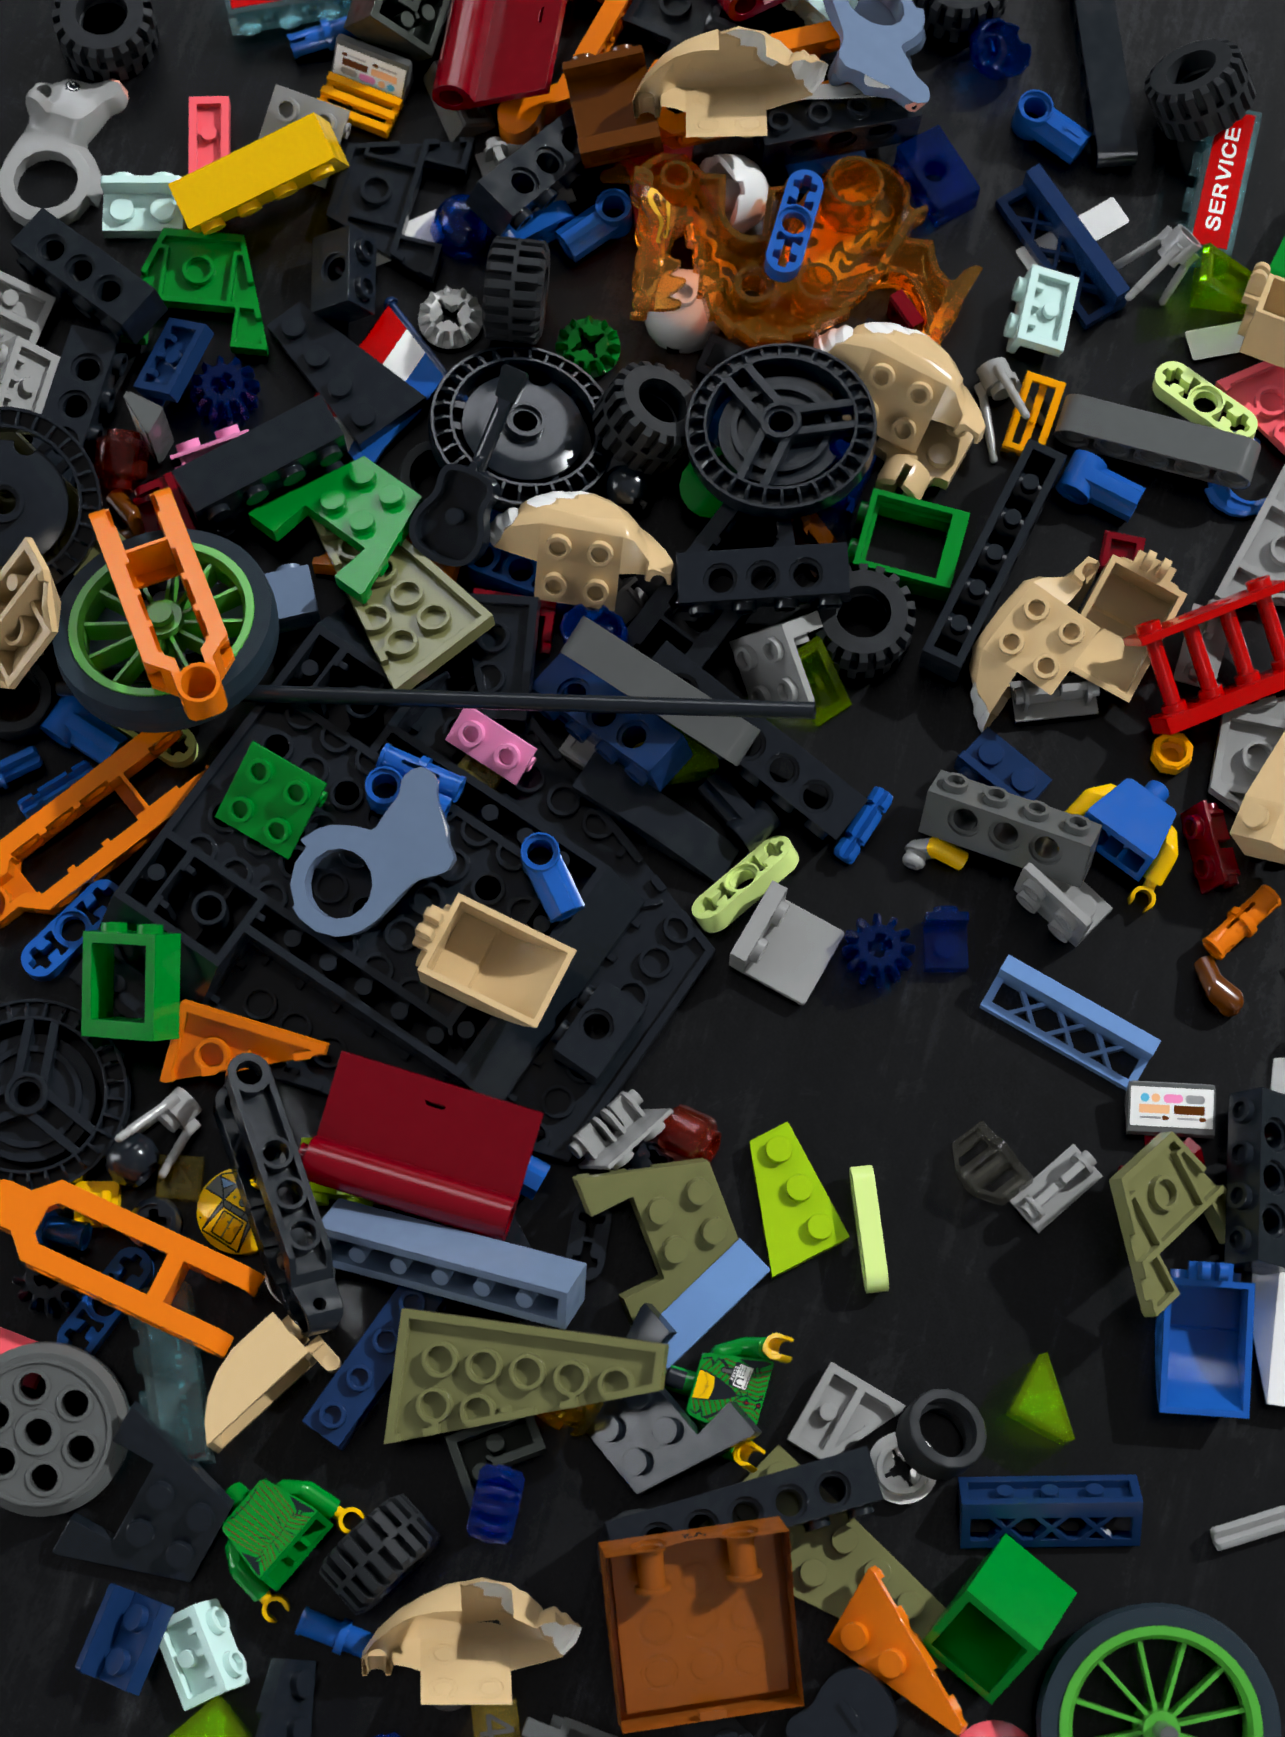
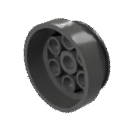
M52 1341L34 1342L13 1348L0 1355V1402L9 1411L7 1424L0 1427V1447L9 1449L15 1457V1465L11 1471H0V1507L21 1515L44 1517L63 1514L83 1506L95 1498L113 1480L128 1452V1449L113 1441L130 1409L126 1393L113 1371L98 1357L80 1347L67 1343ZM28 1373H37L44 1378L46 1390L42 1397L32 1398L24 1392L23 1380ZM80 1390L87 1396L89 1405L84 1414L75 1415L67 1410L65 1397L69 1391ZM33 1419H44L50 1424L52 1435L48 1442L37 1443L30 1437L28 1429ZM83 1435L92 1440L94 1444L92 1458L80 1460L72 1454L71 1442L75 1436ZM47 1464L56 1470L58 1480L55 1487L46 1489L36 1483L34 1473L37 1466Z

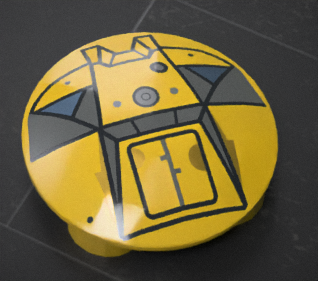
M232 1169L225 1170L213 1177L200 1194L197 1203L198 1225L207 1241L217 1249L230 1254L252 1255L258 1251ZM256 1176L251 1177L250 1183L252 1187L261 1192L256 1183ZM268 1215L263 1218L266 1228L272 1231Z

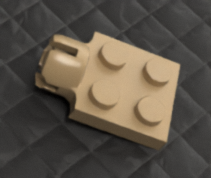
M930 420L915 453L880 437L876 443L874 455L879 457L884 462V465L876 479L875 488L895 493L899 487L904 491L902 495L920 500L930 486H937L946 490L974 441L973 435L968 431H963L956 435L954 434V427Z

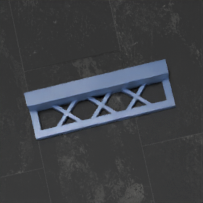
M1009 954L979 1006L982 1010L1125 1091L1127 1090L1128 1082L1138 1081L1148 1061L1154 1055L1161 1042L1158 1038ZM1004 983L1019 992L1023 1007L1007 1011L992 1001ZM1028 997L1036 1001L1037 1003L1030 1005ZM1045 1008L1052 1010L1057 1014L1061 1028L1044 1032L1036 1027L1032 1012ZM1025 1014L1027 1021L1023 1020L1017 1015ZM1066 1019L1076 1025L1067 1026ZM1084 1029L1094 1034L1099 1050L1083 1054L1074 1049L1070 1033ZM1063 1035L1065 1043L1055 1037ZM1103 1040L1112 1044L1113 1046L1105 1048ZM1124 1051L1138 1059L1128 1079L1112 1070L1108 1054ZM1101 1056L1103 1064L1097 1062L1092 1058Z

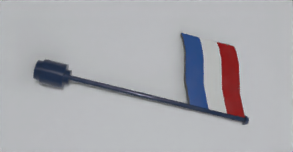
M388 297L383 303L385 311L359 347L423 394L429 403L448 371L397 306L398 300L395 297ZM465 394L460 401L467 402L469 398ZM425 407L364 450L359 448L335 416L334 418L344 433L348 454L351 458L357 460L365 456L376 464L383 452L422 413Z

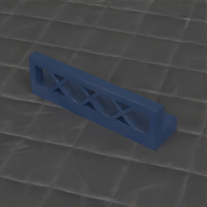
M1038 164L1027 170L1023 185L997 199L995 207L1038 266L1056 271L1058 260L1073 263L1077 266L1080 275L1072 313L1083 329L1086 330L1125 307L1127 302L1125 295L1131 288L1042 166ZM1026 196L1035 208L1033 219L1017 216L1010 205ZM1025 227L1031 228L1030 233L1027 231ZM1035 230L1052 232L1058 240L1056 250L1039 247L1034 240ZM1061 245H1062V247L1065 249L1066 252L1060 251V250H1061ZM1048 258L1054 259L1053 265L1048 260ZM1084 277L1088 283L1083 282ZM1081 292L1098 295L1105 306L1088 315L1079 302Z
M1137 1474L958 1477L960 1548H993L1005 1534H1008L1023 1548L1140 1546L1143 1498ZM1114 1517H1131L1130 1530L1111 1531L1105 1524ZM1024 1518H1035L1041 1523L1032 1532H1021L1015 1527ZM1068 1518H1081L1087 1523L1078 1531H1065L1059 1526ZM971 1519H991L997 1524L988 1532L970 1533Z

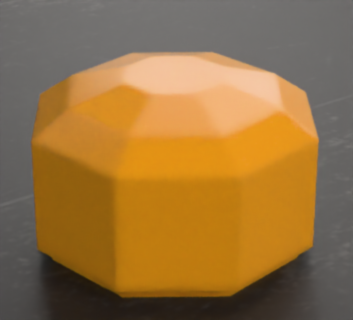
M1184 733L1162 734L1152 744L1150 760L1159 772L1177 775L1189 767L1192 761L1194 746Z

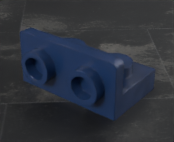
M170 317L133 387L145 399L162 407L166 400L178 403L214 332L206 324Z
M988 726L966 751L962 750L957 756L954 768L958 771L957 773L966 776L970 780L988 786L1001 787L1008 793L1029 800H1037L1053 780Z
M111 1583L107 1588L79 1655L75 1670L139 1696L175 1608Z

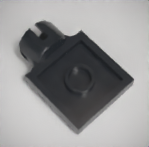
M633 0L622 18L624 29L668 47L671 40L682 43L689 38L716 29L721 32L737 26L748 28L750 22L748 19L743 21L730 19L717 0Z

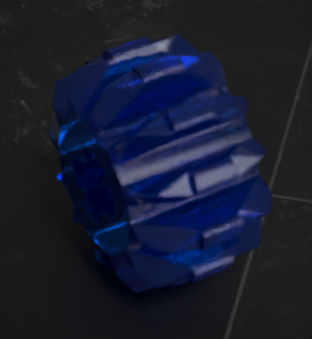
M218 356L216 360L217 365L214 367L203 362L201 368L204 374L193 375L192 383L195 388L190 392L192 402L197 404L196 410L199 416L202 418L209 416L211 424L215 427L223 418L226 419L228 426L234 425V418L237 416L248 421L250 415L247 409H258L259 400L256 395L261 391L259 381L253 379L255 377L254 370L250 366L242 368L241 361L237 357L228 365L225 364L221 356Z
M879 913L873 915L872 926L865 919L859 918L856 922L858 932L847 930L844 938L850 945L842 947L841 955L846 958H852L846 966L848 973L859 969L862 970L859 977L861 984H865L869 975L875 976L876 987L881 988L884 985L885 975H887L890 981L897 983L901 978L899 970H910L912 962L906 956L914 954L915 945L905 943L911 933L908 928L895 931L898 922L896 917H891L887 926L882 925V917ZM874 943L882 944L881 950L887 948L883 958L874 957V950L871 953L869 952Z
M485 1464L480 1469L466 1527L470 1537L480 1539L481 1542L489 1544H506L512 1538L525 1482L522 1472L500 1464L497 1466Z

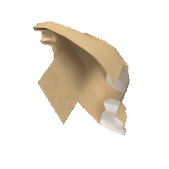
M740 26L721 32L718 29L683 41L663 54L645 74L634 94L632 101L634 118H639L642 113H652L655 117H660L661 107L664 106L686 112V137L710 139L724 136H740L743 138L767 136L766 110L813 95L824 81L828 64L821 61L815 54L810 55L805 50L792 53L780 40L771 37L765 31L752 30Z
M869 322L857 325L854 329L846 324L838 329L832 328L814 339V348L828 352L845 362L859 375L868 388L875 405L877 436L915 453L930 420H934L954 427V434L956 435L963 431L970 432L974 437L973 443L978 444L983 438L986 426L980 408L963 384L964 379L953 359L928 335L895 323ZM850 415L842 416L845 421L852 420Z
M553 491L537 495L522 503L519 508L509 507L503 513L496 515L495 519L490 523L491 535L489 542L493 547L537 561L534 597H539L540 600L615 611L619 574L645 575V581L649 582L653 576L660 575L666 579L668 585H671L675 578V565L667 551L649 533L640 528L627 511L612 501L593 493L584 491Z
M1088 556L1064 577L1039 576L1023 581L982 631L972 646V657L969 665L971 682L973 684L970 692L974 706L973 714L981 733L987 726L991 725L1011 697L1009 683L1012 682L1011 680L1017 672L1052 695L1099 631V626L1077 612L1100 566L1098 560Z
M483 1577L449 1583L420 1596L398 1609L377 1629L363 1650L361 1658L362 1675L367 1676L368 1672L372 1669H381L385 1672L386 1676H391L394 1665L410 1667L421 1671V1705H512L511 1671L564 1657V1654L577 1642L582 1627L574 1622L566 1612L561 1613L555 1606L543 1610L528 1593L519 1590L511 1583L494 1581ZM498 1620L501 1625L482 1621Z

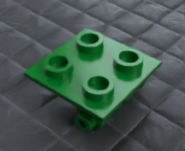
M252 741L215 817L286 859H290L315 807L321 808L328 797V793L324 791L327 783Z

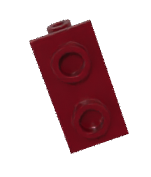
M1202 800L1181 813L1180 817L1183 834L1187 839L1193 860L1194 874L1198 879L1201 893L1206 894L1219 885H1222V888L1238 885L1237 877L1241 875V872L1237 865L1233 847L1219 848V842L1230 840L1223 809H1218L1217 803L1207 804V800Z

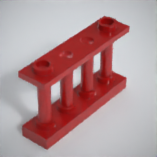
M1270 575L1254 578L1245 583L1246 590L1162 623L1160 619L1140 623L1135 626L1137 633L1122 638L1125 646H1146L1164 702L1161 706L1162 712L1148 718L1153 734H1175L1285 689V637L1271 596L1285 590V580H1271ZM1253 602H1256L1274 659L1270 662L1272 668L1260 673L1258 669L1253 668L1235 611ZM1218 616L1238 674L1234 676L1236 683L1223 687L1222 684H1217L1198 625ZM1180 631L1183 632L1201 688L1198 691L1199 697L1189 702L1180 698L1162 643L1163 638Z

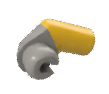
M931 837L910 841L904 848L906 853L902 861L906 867L920 870L925 866L926 860L937 859L959 871L964 867L969 853L952 843Z

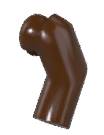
M121 489L111 491L106 497V503L122 520L125 528L118 532L125 539L145 533L139 508Z
M1212 956L1199 958L1194 963V968L1208 1000L1217 1006L1218 1011L1223 1016L1233 1017L1237 1015L1244 1005L1241 990L1221 975Z

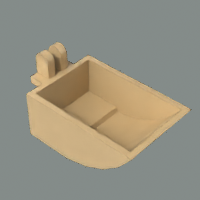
M1258 262L1253 269L1241 303L1247 304V308L1237 332L1238 335L1244 336L1239 352L1285 369V278L1271 274V268L1268 263Z
M1151 549L1148 553L1139 550L1134 560L1118 557L1114 554L1108 560L1079 614L1099 626L1100 629L1070 669L1071 672L1128 703L1151 662L1146 646H1125L1122 638L1137 633L1135 626L1153 619H1160L1162 623L1175 618L1187 596V593L1179 590L1178 586L1171 582L1177 570L1171 567L1173 561L1164 558L1163 561L1156 559L1158 553Z
M460 893L457 894L452 905L446 904L443 909L433 904L431 907H427L423 914L424 921L418 923L415 929L416 936L412 941V945L421 949L415 964L418 967L417 971L420 981L487 1014L522 1026L537 1028L577 950Z
M272 1312L230 1351L216 1373L208 1394L205 1412L206 1446L218 1454L315 1363L319 1362L328 1373L336 1374L342 1365V1361L319 1335L305 1347L304 1345L310 1339L302 1335L300 1327L288 1315L280 1320Z

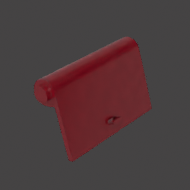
M452 0L432 90L433 101L444 109L459 111L548 94L567 0Z
M343 1050L339 1057L317 1135L311 1139L309 1144L302 1143L298 1151L309 1182L474 1234L505 1241L514 1217L544 1113Z

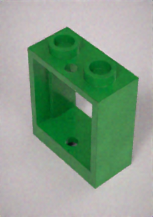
M873 488L870 502L862 500L856 524L863 526L860 539L851 538L848 548L849 563H853L852 571L858 570L859 563L868 564V570L875 571L878 565L886 568L885 576L890 577L894 573L901 578L900 588L907 585L911 594L946 603L970 512ZM878 515L948 533L936 578L866 561Z
M101 922V930L83 931L81 1036L152 1042L179 1038L181 933L163 932V924H137V931L127 930V922ZM114 944L146 946L145 1018L113 1016Z

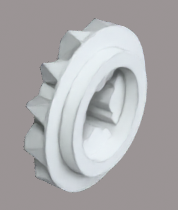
M446 285L441 291L436 293L431 291L424 303H420L418 315L419 328L423 336L437 347L445 349L460 348L472 342L482 328V309L477 297L468 294L464 288L457 290L451 289ZM442 307L450 312L459 311L457 313L459 327L450 320L442 322Z
M890 1433L878 1440L870 1451V1457L883 1499L899 1505L918 1502L932 1490L936 1480L917 1473L913 1468L909 1471L911 1478L909 1481L912 1485L910 1487L907 1481H904L900 1475L885 1477V1474L889 1473L890 1469L895 1466L893 1450H895L897 1456H900L905 1461L898 1449L896 1433Z

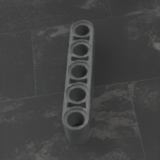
M1069 394L1065 397L1053 434L1058 442L1073 448L1234 489H1245L1250 486L1261 451V445L1256 440L1244 435L1081 394Z
M582 616L560 651L627 696L712 699L585 616ZM658 715L737 767L761 731L741 717Z

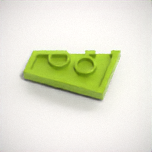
M788 1121L750 1140L749 1149L763 1222L762 1226L766 1240L769 1267L771 1269V1279H774L849 1240L850 1236Z

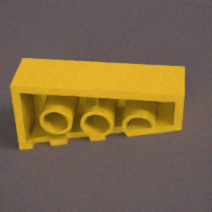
M313 112L169 183L168 186L188 229L196 233L203 232L204 235H209L226 226L225 221L236 216L242 218L254 214L262 209V205L275 199L286 198L297 192L300 188L325 179L350 166L330 123Z

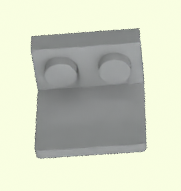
M18 335L0 343V407L10 406L42 414L60 357Z
M818 611L729 641L749 700L815 702L796 646L810 641L808 632L823 627Z
M1030 862L1022 869L1013 889L1018 893L1016 895L1017 900L1026 910L1033 914L1038 912L1049 922L1047 926L1057 939L1063 943L1069 941L1075 947L1113 909L1084 881L1081 887L1078 888L1046 877Z
M772 880L732 949L729 966L799 1005H805L842 941L844 932L786 900L788 888Z

